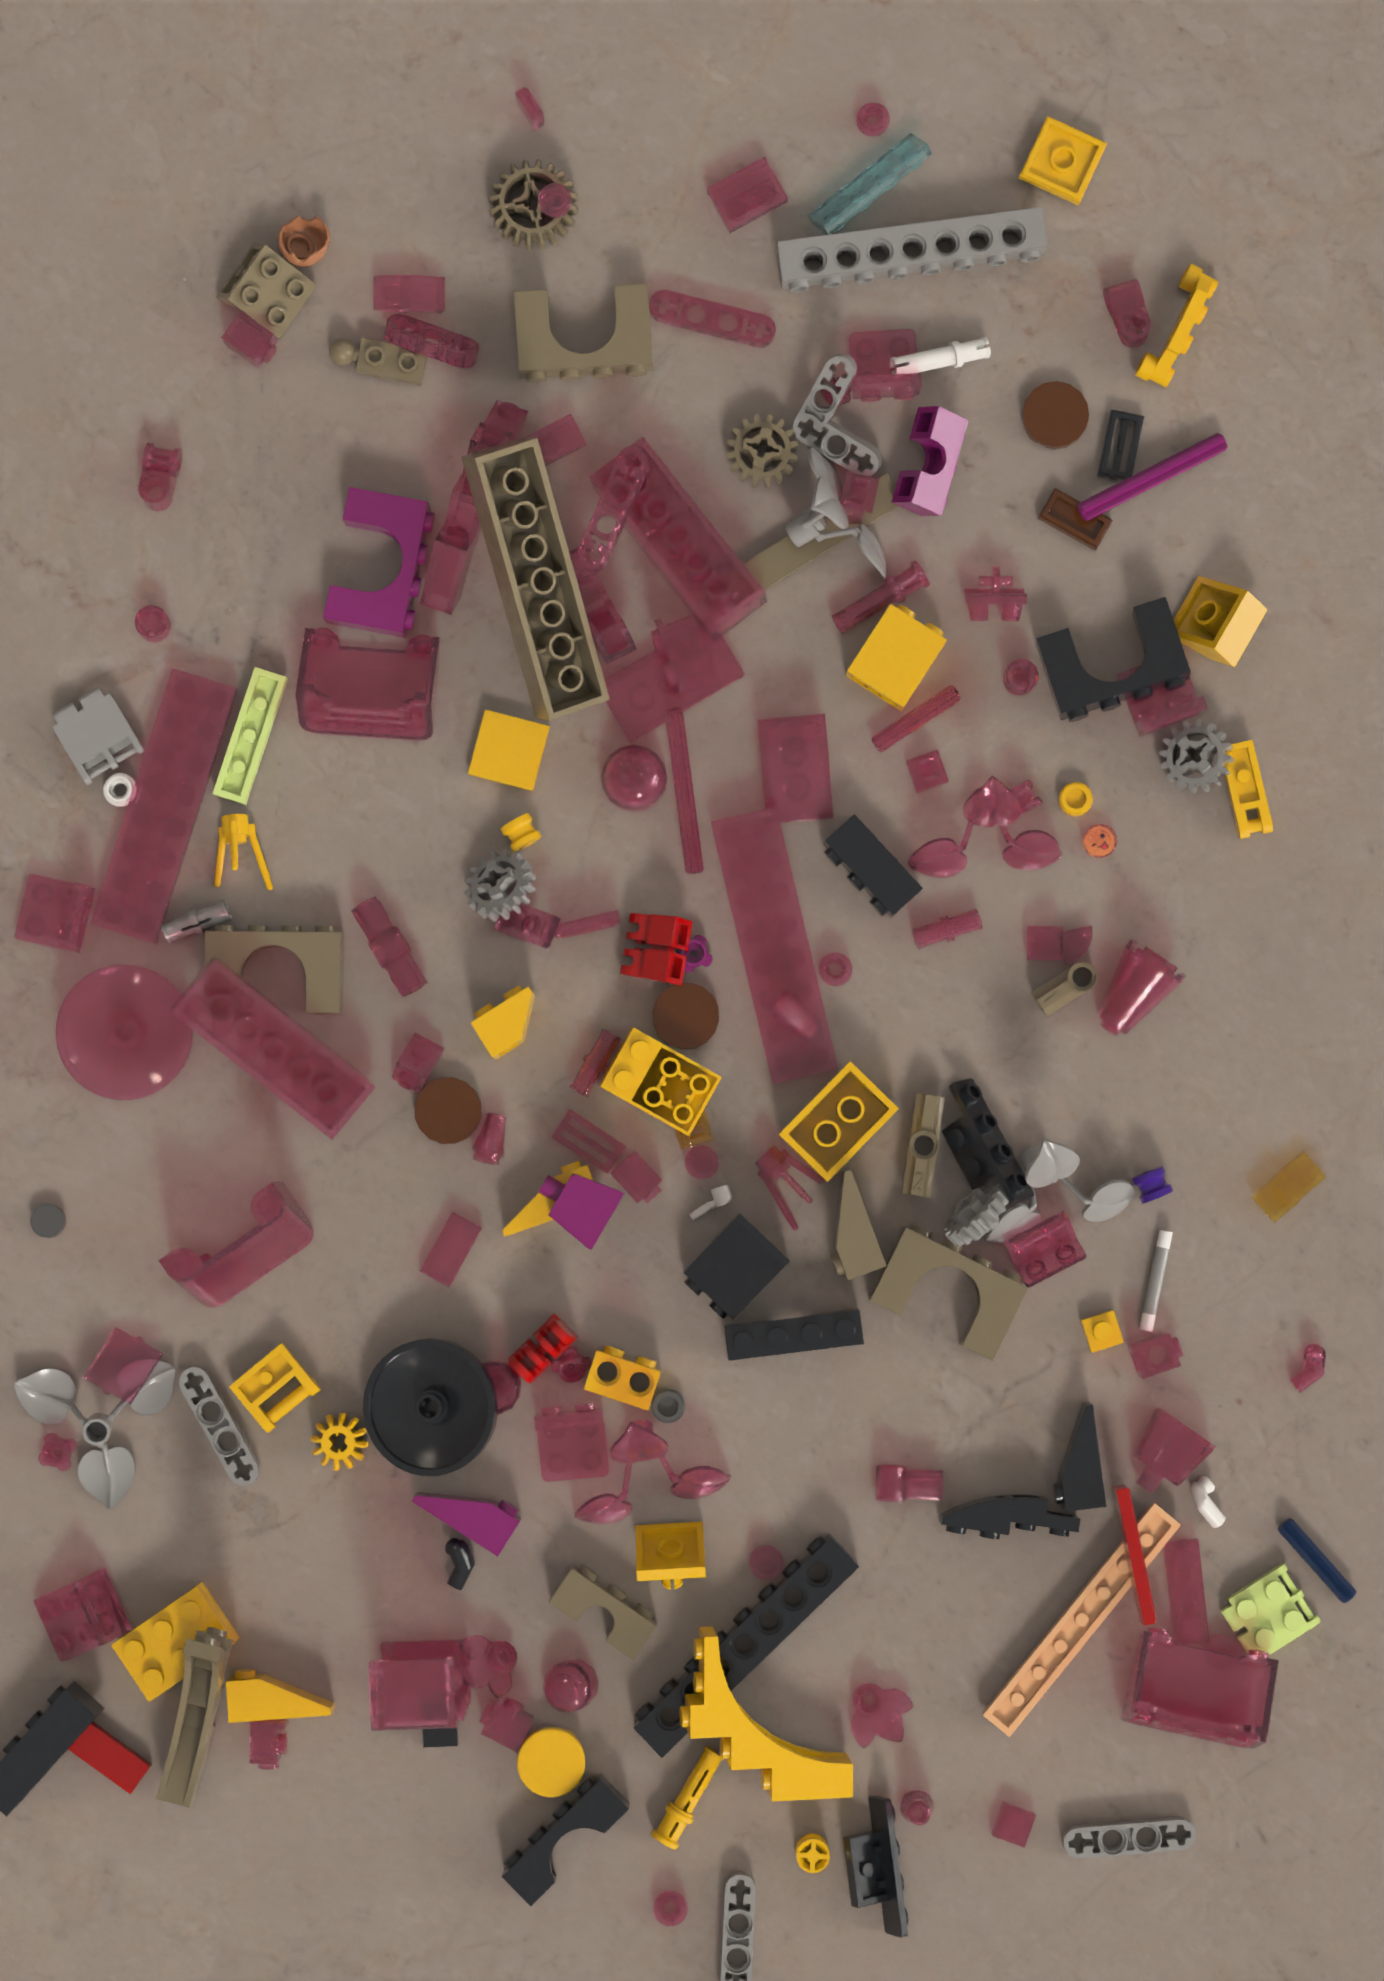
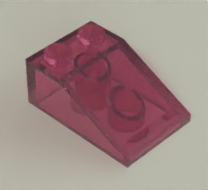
M825 713L758 720L757 732L766 825L833 818Z

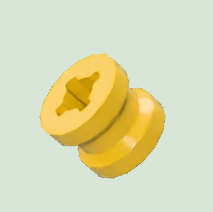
M529 813L515 818L500 828L503 835L509 837L511 841L510 848L513 853L530 846L542 838L539 830L533 828L531 824L532 817Z
M815 1833L806 1834L798 1840L795 1852L800 1868L809 1873H818L824 1870L830 1860V1852L826 1840Z

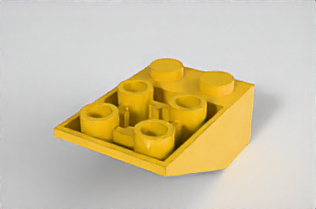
M630 1027L598 1086L685 1135L690 1136L722 1077L636 1028Z

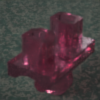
M992 566L991 576H979V586H991V588H964V600L968 604L967 607L971 621L988 620L989 604H1001V620L1019 621L1022 604H1027V593H1025L1024 588H1000V586H1012L1013 577L1000 576V567Z

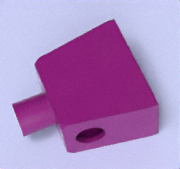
M572 1173L566 1185L548 1175L538 1191L541 1195L555 1202L548 1215L590 1250L593 1249L625 1194L620 1190Z

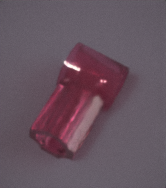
M876 1465L875 1500L885 1502H904L906 1499L942 1500L943 1470L907 1469V1466Z

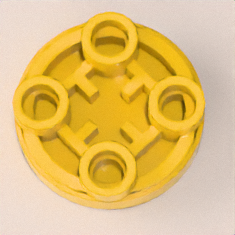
M554 1726L540 1728L527 1736L520 1747L517 1758L518 1773L522 1782L532 1792L544 1797H558L573 1790L582 1779L586 1764L583 1746L575 1734L568 1729Z

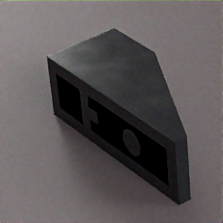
M1085 1402L1081 1405L1058 1472L1059 1483L1053 1484L1056 1504H1062V1509L1065 1512L1107 1507L1094 1407L1090 1402Z

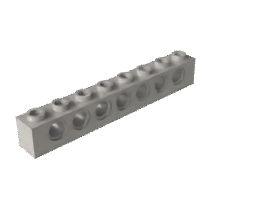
M1043 207L777 241L776 251L782 290L789 289L790 292H803L808 290L809 286L822 284L823 288H834L841 286L844 281L855 280L857 284H866L875 281V277L888 276L889 279L896 280L907 277L908 273L920 271L922 275H934L940 273L943 268L954 267L956 271H965L974 268V264L987 263L990 267L1004 265L1007 263V260L1020 259L1021 262H1033L1039 260L1040 256L1045 255L1048 243ZM1006 233H1014L1020 242L1010 245L1003 240L1002 236ZM973 237H980L986 242L987 246L983 249H976L971 246L969 240ZM946 241L953 246L954 250L950 253H942L937 249L936 245L939 242ZM907 246H915L920 250L921 254L918 257L911 258L905 255L903 249ZM875 250H882L887 254L888 258L883 262H876L871 258L870 253ZM848 254L854 258L855 263L851 266H842L837 261V258L840 255ZM814 258L821 262L822 267L816 271H811L805 267L804 262Z

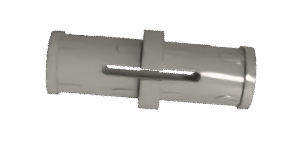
M223 899L199 910L196 908L190 909L188 914L161 923V927L167 942L170 944L193 933L198 935L205 933L206 928L232 920V915L227 902Z

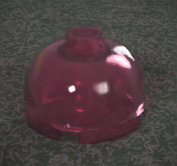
M635 744L620 747L611 753L603 764L601 773L603 791L610 802L621 810L630 812L648 810L666 792L668 782L666 766L659 755L648 747Z

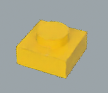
M1114 1310L1080 1320L1091 1353L1124 1343Z

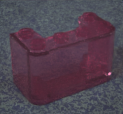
M463 1639L382 1642L380 1644L382 1660L369 1661L371 1730L457 1728L459 1722L464 1721V1715H466L469 1703H471V1683H465L464 1669H470V1649L464 1648Z

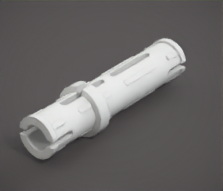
M986 337L963 343L952 341L945 347L891 357L889 361L890 369L895 368V371H892L891 374L894 379L902 376L951 365L954 368L963 366L965 362L990 358V347L984 348V345H988L989 341Z

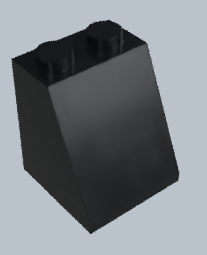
M738 1213L684 1271V1274L688 1277L684 1283L698 1296L702 1292L708 1295L713 1300L709 1306L722 1319L727 1315L734 1319L790 1260Z

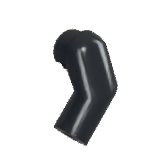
M452 1538L446 1543L445 1551L450 1555L455 1568L447 1584L462 1591L475 1565V1560L469 1545L464 1540Z

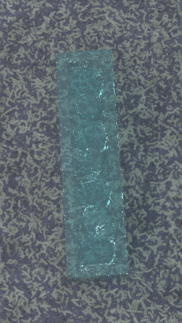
M912 133L907 135L808 214L813 225L827 235L842 229L846 222L860 211L867 209L871 202L885 191L892 189L911 170L918 168L932 154L928 144Z

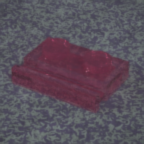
M765 156L707 188V194L712 199L729 233L788 202V197L773 170L768 165Z

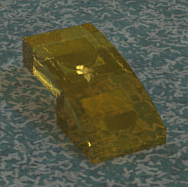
M1303 1150L1262 1186L1252 1198L1275 1223L1296 1206L1302 1197L1322 1182L1326 1175Z

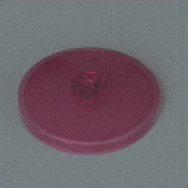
M135 965L108 966L85 976L65 997L56 1021L57 1049L67 1071L87 1090L99 1096L115 1100L143 1098L166 1087L178 1076L185 1066L193 1043L192 1016L180 991L161 974Z

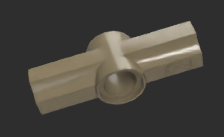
M920 1093L915 1095L901 1194L931 1197L945 1097ZM919 1136H926L932 1142V1149L926 1155H920L914 1149V1142Z

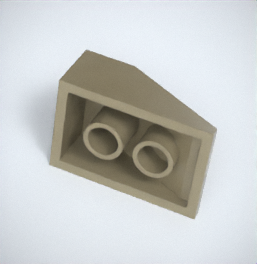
M851 1169L841 1172L833 1245L836 1253L830 1255L838 1276L844 1274L847 1280L887 1266Z

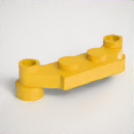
M1192 263L1186 268L1178 287L1190 293L1159 357L1148 351L1144 354L1134 374L1138 378L1146 382L1150 379L1165 388L1171 381L1175 369L1171 368L1180 353L1185 355L1194 338L1190 335L1194 324L1199 325L1208 310L1204 303L1206 299L1211 298L1219 283L1214 278L1202 273V268Z

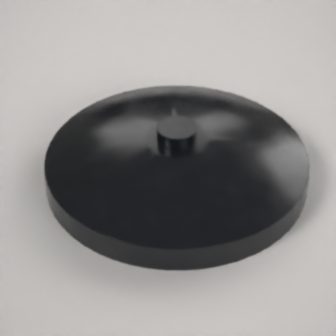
M428 1338L403 1344L393 1349L381 1359L371 1373L365 1388L363 1414L365 1425L373 1444L390 1463L412 1474L439 1476L454 1472L468 1465L485 1449L496 1426L498 1400L489 1372L472 1352L448 1340Z

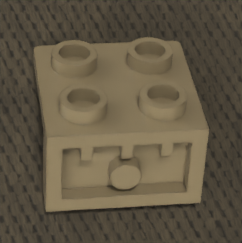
M253 243L216 298L225 305L237 307L275 338H281L316 288V284L266 244Z

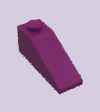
M418 1492L412 1500L413 1503L496 1556H499L521 1520V1517L516 1515L519 1510L505 1500L497 1503L490 1499Z

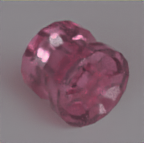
M154 605L144 606L135 616V627L146 641L152 643L162 642L170 634V619L160 607Z
M1026 659L1013 661L1003 675V684L1006 690L1016 696L1030 693L1039 679L1037 667Z
M1031 779L1024 781L1001 795L1004 802L1010 804L1012 808L1011 815L1014 819L1043 803L1041 797L1034 794Z

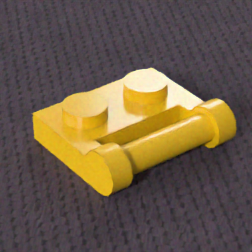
M284 1343L278 1345L229 1386L267 1433L276 1427L275 1423L306 1397L309 1395L314 1396L321 1390L317 1382L307 1373ZM293 1377H296L301 1385L266 1413L260 1405Z

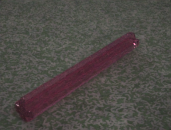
M670 708L665 711L685 871L687 874L701 873L704 870L684 715L682 708Z

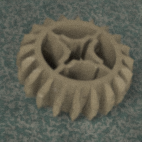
M524 159L522 161L523 169L518 170L515 164H511L510 171L512 175L509 176L501 172L499 177L503 184L493 183L492 189L496 194L489 196V203L494 206L489 209L490 217L497 218L493 225L496 230L503 229L501 236L504 240L513 236V246L518 247L523 240L528 251L532 249V242H538V248L544 250L545 240H549L550 244L555 246L557 245L555 235L558 234L566 238L568 233L564 226L574 227L575 220L571 216L578 214V206L573 204L578 201V195L575 192H570L574 188L572 180L564 181L566 174L563 170L554 174L555 166L553 163H549L545 169H542L541 160L537 159L535 161V167H529L528 160ZM534 182L550 186L557 194L552 195L551 192L539 191ZM524 184V193L520 197L513 199V202L507 203L513 191ZM531 192L533 193L534 200H537V218L534 217L533 210H530ZM555 207H560L556 217L550 223L543 226V217L547 213L554 211ZM515 215L516 218L528 219L533 228L517 224L510 216Z

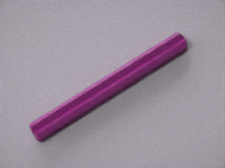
M1216 433L1080 502L1077 505V509L1081 518L1088 521L1226 451L1228 446L1224 436Z

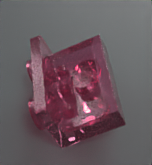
M1064 1211L1004 1241L1015 1269L1023 1277V1282L1028 1288L1087 1257Z

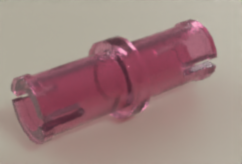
M972 909V911L950 918L945 915L940 917L938 922L913 928L912 934L915 943H917V948L921 949L944 940L947 942L955 941L956 936L983 929L980 915H977V909Z
M602 1029L589 1055L585 1054L582 1058L584 1063L569 1088L588 1098L600 1074L607 1071L608 1066L606 1064L621 1038L615 1037V1034Z

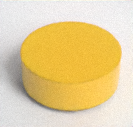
M1080 782L1067 784L1058 796L1060 809L1065 814L1073 817L1085 814L1093 802L1091 790Z

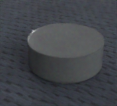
M40 1205L31 1215V1228L41 1237H56L62 1233L66 1226V1216L63 1210L56 1205Z
M662 1389L654 1395L651 1402V1410L654 1417L660 1422L673 1423L682 1417L685 1410V1402L678 1391Z

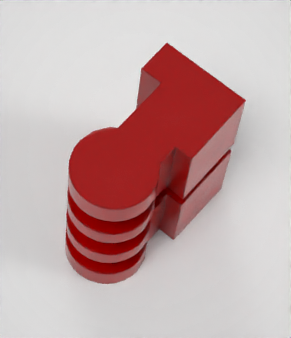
M630 913L628 922L639 925V930L637 932H626L625 939L635 941L636 944L640 945L648 943L651 945V948H646L645 951H643L644 948L634 947L633 949L624 948L623 956L632 957L633 963L629 966L621 965L619 974L682 986L687 956L674 953V949L688 951L693 921L677 916Z
M556 1313L532 1334L538 1341L537 1345L529 1337L508 1358L510 1366L527 1383L531 1384L552 1364L553 1361L545 1354L546 1352L556 1360L578 1338Z

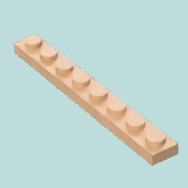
M1154 1502L1151 1503L1137 1521L1146 1568L1181 1526L1180 1523ZM1123 1539L982 1712L985 1718L1008 1737L1013 1734L1131 1588L1132 1582Z

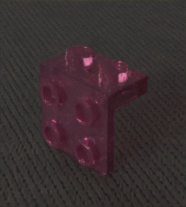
M912 329L853 332L849 336L850 356L857 364V372L852 381L853 400L861 399L862 402H876L881 400V398L894 397L895 400L913 399L914 396H919L922 387L921 373L892 375L891 372L895 371V368L890 369L889 365L891 357L917 353L916 334Z
M595 1403L577 1404L573 1411H562L561 1406L541 1408V1414L534 1416L535 1431L538 1434L542 1479L546 1482L606 1476L609 1472L604 1409L596 1408Z

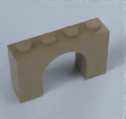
M648 283L614 285L616 306L615 331L605 346L591 353L571 352L555 340L551 332L547 289L514 291L520 379L526 378L527 382L540 383L546 381V377L560 376V380L573 381L578 380L580 375L593 374L594 378L606 379L613 377V373L626 372L627 376L639 377L646 375V371H653Z
M214 925V931H205V1013L242 1014L243 975L248 962L262 950L281 947L294 952L304 966L306 973V1013L343 1015L344 934L336 932V926H315V932H302V926L284 925L282 926V932L268 931V926L248 925V931H235L234 925Z
M916 1224L913 1225L912 1229L904 1227L886 1262L887 1266L883 1268L869 1300L901 1316L917 1282L926 1272L941 1266L959 1268L971 1278L977 1291V1307L960 1345L993 1361L1028 1290V1287L1021 1284L1023 1277L1007 1269L1004 1270L1002 1275L990 1269L993 1262L977 1254L974 1255L973 1259H970L960 1254L962 1247H958L944 1239L941 1245L930 1239L932 1232Z

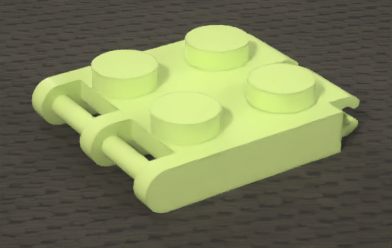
M1285 1563L1279 1564L1227 1597L1230 1604L1220 1610L1234 1632L1245 1627L1246 1630L1239 1634L1237 1638L1250 1658L1255 1657L1259 1653L1266 1658L1321 1622L1318 1615H1313L1302 1598L1305 1596L1301 1589L1297 1590L1287 1574L1288 1567ZM1281 1575L1282 1579L1291 1591V1594L1287 1592L1285 1586L1282 1584L1278 1576ZM1296 1601L1298 1602L1299 1606L1308 1618L1307 1620L1304 1619V1616L1297 1608L1295 1604Z

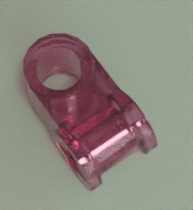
M1134 278L1104 288L1103 295L1106 307L1113 319L1121 343L1130 348H1137L1143 345L1150 331L1151 320L1138 280ZM1133 324L1135 328H1141L1140 332L1136 333L1134 329H1129V325Z
M153 443L146 444L138 492L149 509L163 511L171 505L176 480L181 469V448L168 450L154 447ZM160 486L164 488L159 498H148V493L153 487Z

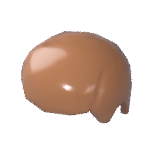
M299 215L290 222L284 224L277 235L278 250L281 256L291 264L299 267H309L320 262L329 247V228L317 216L310 220L304 219Z

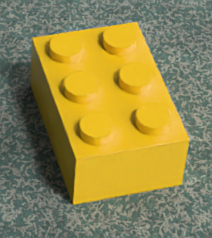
M850 1061L778 1135L828 1182L899 1108Z
M201 1582L123 1635L111 1646L148 1702H150L184 1679L185 1657L183 1650L187 1639L195 1640L197 1630L206 1632L207 1627H213L227 1631L226 1638L231 1639L233 1644L240 1637L204 1583Z

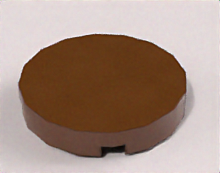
M1059 381L1043 383L1035 388L1025 400L1021 415L1023 428L1031 440L1046 446L1045 448H1066L1078 441L1087 427L1089 419L1087 401L1079 390L1068 383Z
M682 983V986L673 985L665 989L657 998L652 1011L653 1025L659 1037L668 1045L681 1050L695 1049L707 1043L714 1035L719 1023V1009L713 995L704 987L693 983Z
M454 1077L439 1078L428 1083L419 1092L415 1102V1120L419 1129L430 1140L441 1144H456L468 1139L477 1129L482 1117V1105L477 1092L467 1082Z

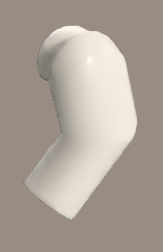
M1201 1476L1197 1482L1193 1481L1191 1492L1197 1510L1212 1528H1217L1224 1523L1226 1517L1208 1496L1209 1493L1214 1491L1215 1485L1207 1476Z

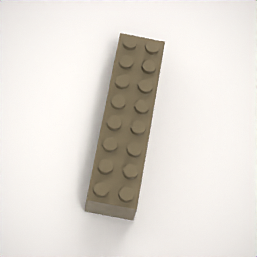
M520 437L462 456L461 458L535 717L552 721L610 700L538 438Z

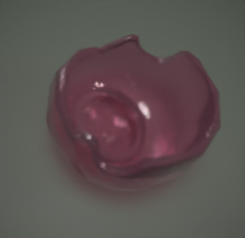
M490 1360L483 1363L496 1389L498 1414H502L512 1409L519 1399L522 1380L520 1375L506 1362Z
M566 1660L555 1664L547 1672L543 1691L547 1702L553 1708H556L557 1711L576 1712L588 1706L596 1697L599 1681L595 1670L583 1660Z

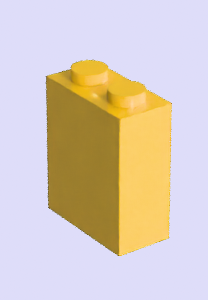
M890 604L848 668L845 676L902 712L945 646L947 639L942 637L944 632L937 626L929 622L923 625L915 620L916 614L901 604L895 607Z

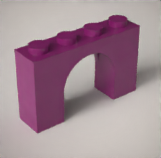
M349 487L343 514L345 525L380 532L390 536L400 545L403 561L396 579L390 585L378 591L366 592L329 585L323 615L326 623L402 638L406 637L407 629H413L416 611L411 610L413 597H419L422 586V578L417 577L420 564H426L428 556V545L424 544L426 532H432L435 513L430 512L431 508L427 501Z

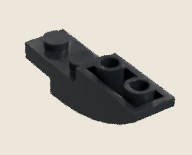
M1027 1494L999 1495L972 1500L955 1506L939 1516V1522L941 1525H946V1531L966 1534L967 1529L979 1530V1536L989 1539H1000V1534L1009 1535L1011 1522H1016L1015 1528L1035 1531L1036 1526L1048 1527L1050 1534L1069 1537L1070 1531L1079 1532L1080 1518L1077 1515L1047 1511L1049 1500L1045 1496Z

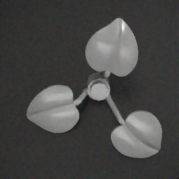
M813 446L808 447L809 463L817 481L811 507L804 510V514L786 523V530L790 539L797 547H800L815 538L818 542H821L827 538L849 534L854 535L865 556L881 573L882 581L887 579L886 559L879 540L864 524L859 525L858 528H848L846 511L838 500V497L842 495L839 475L824 455L820 454ZM823 517H828L841 530L824 533L823 530L827 528Z
M1042 1139L1040 1145L1027 1148L1021 1153L1019 1158L1026 1170L1025 1180L1032 1188L1034 1196L1030 1198L1028 1206L1020 1203L1006 1210L999 1217L1000 1223L993 1231L987 1233L985 1240L989 1243H1012L1023 1240L1031 1235L1042 1220L1040 1212L1035 1210L1037 1202L1034 1187H1045L1051 1183H1056L1058 1179L1082 1203L1087 1204L1082 1211V1215L1085 1219L1092 1222L1105 1221L1118 1215L1129 1205L1136 1191L1125 1180H1111L1096 1188L1091 1197L1084 1196L1066 1178L1073 1174L1079 1166L1080 1159L1077 1153L1064 1144Z
M143 1359L130 1363L122 1369L116 1380V1388L125 1398L119 1402L109 1415L94 1413L88 1419L83 1416L75 1404L70 1402L76 1394V1386L71 1376L61 1369L45 1368L17 1380L14 1388L19 1402L27 1413L43 1424H60L66 1418L67 1410H72L79 1420V1424L84 1426L83 1437L85 1441L102 1448V1450L92 1449L84 1454L78 1465L79 1481L88 1493L98 1499L107 1509H111L126 1495L135 1475V1461L127 1448L115 1446L108 1449L106 1441L112 1432V1421L129 1402L132 1409L141 1415H154L162 1411L171 1400L176 1369L172 1364L158 1359Z

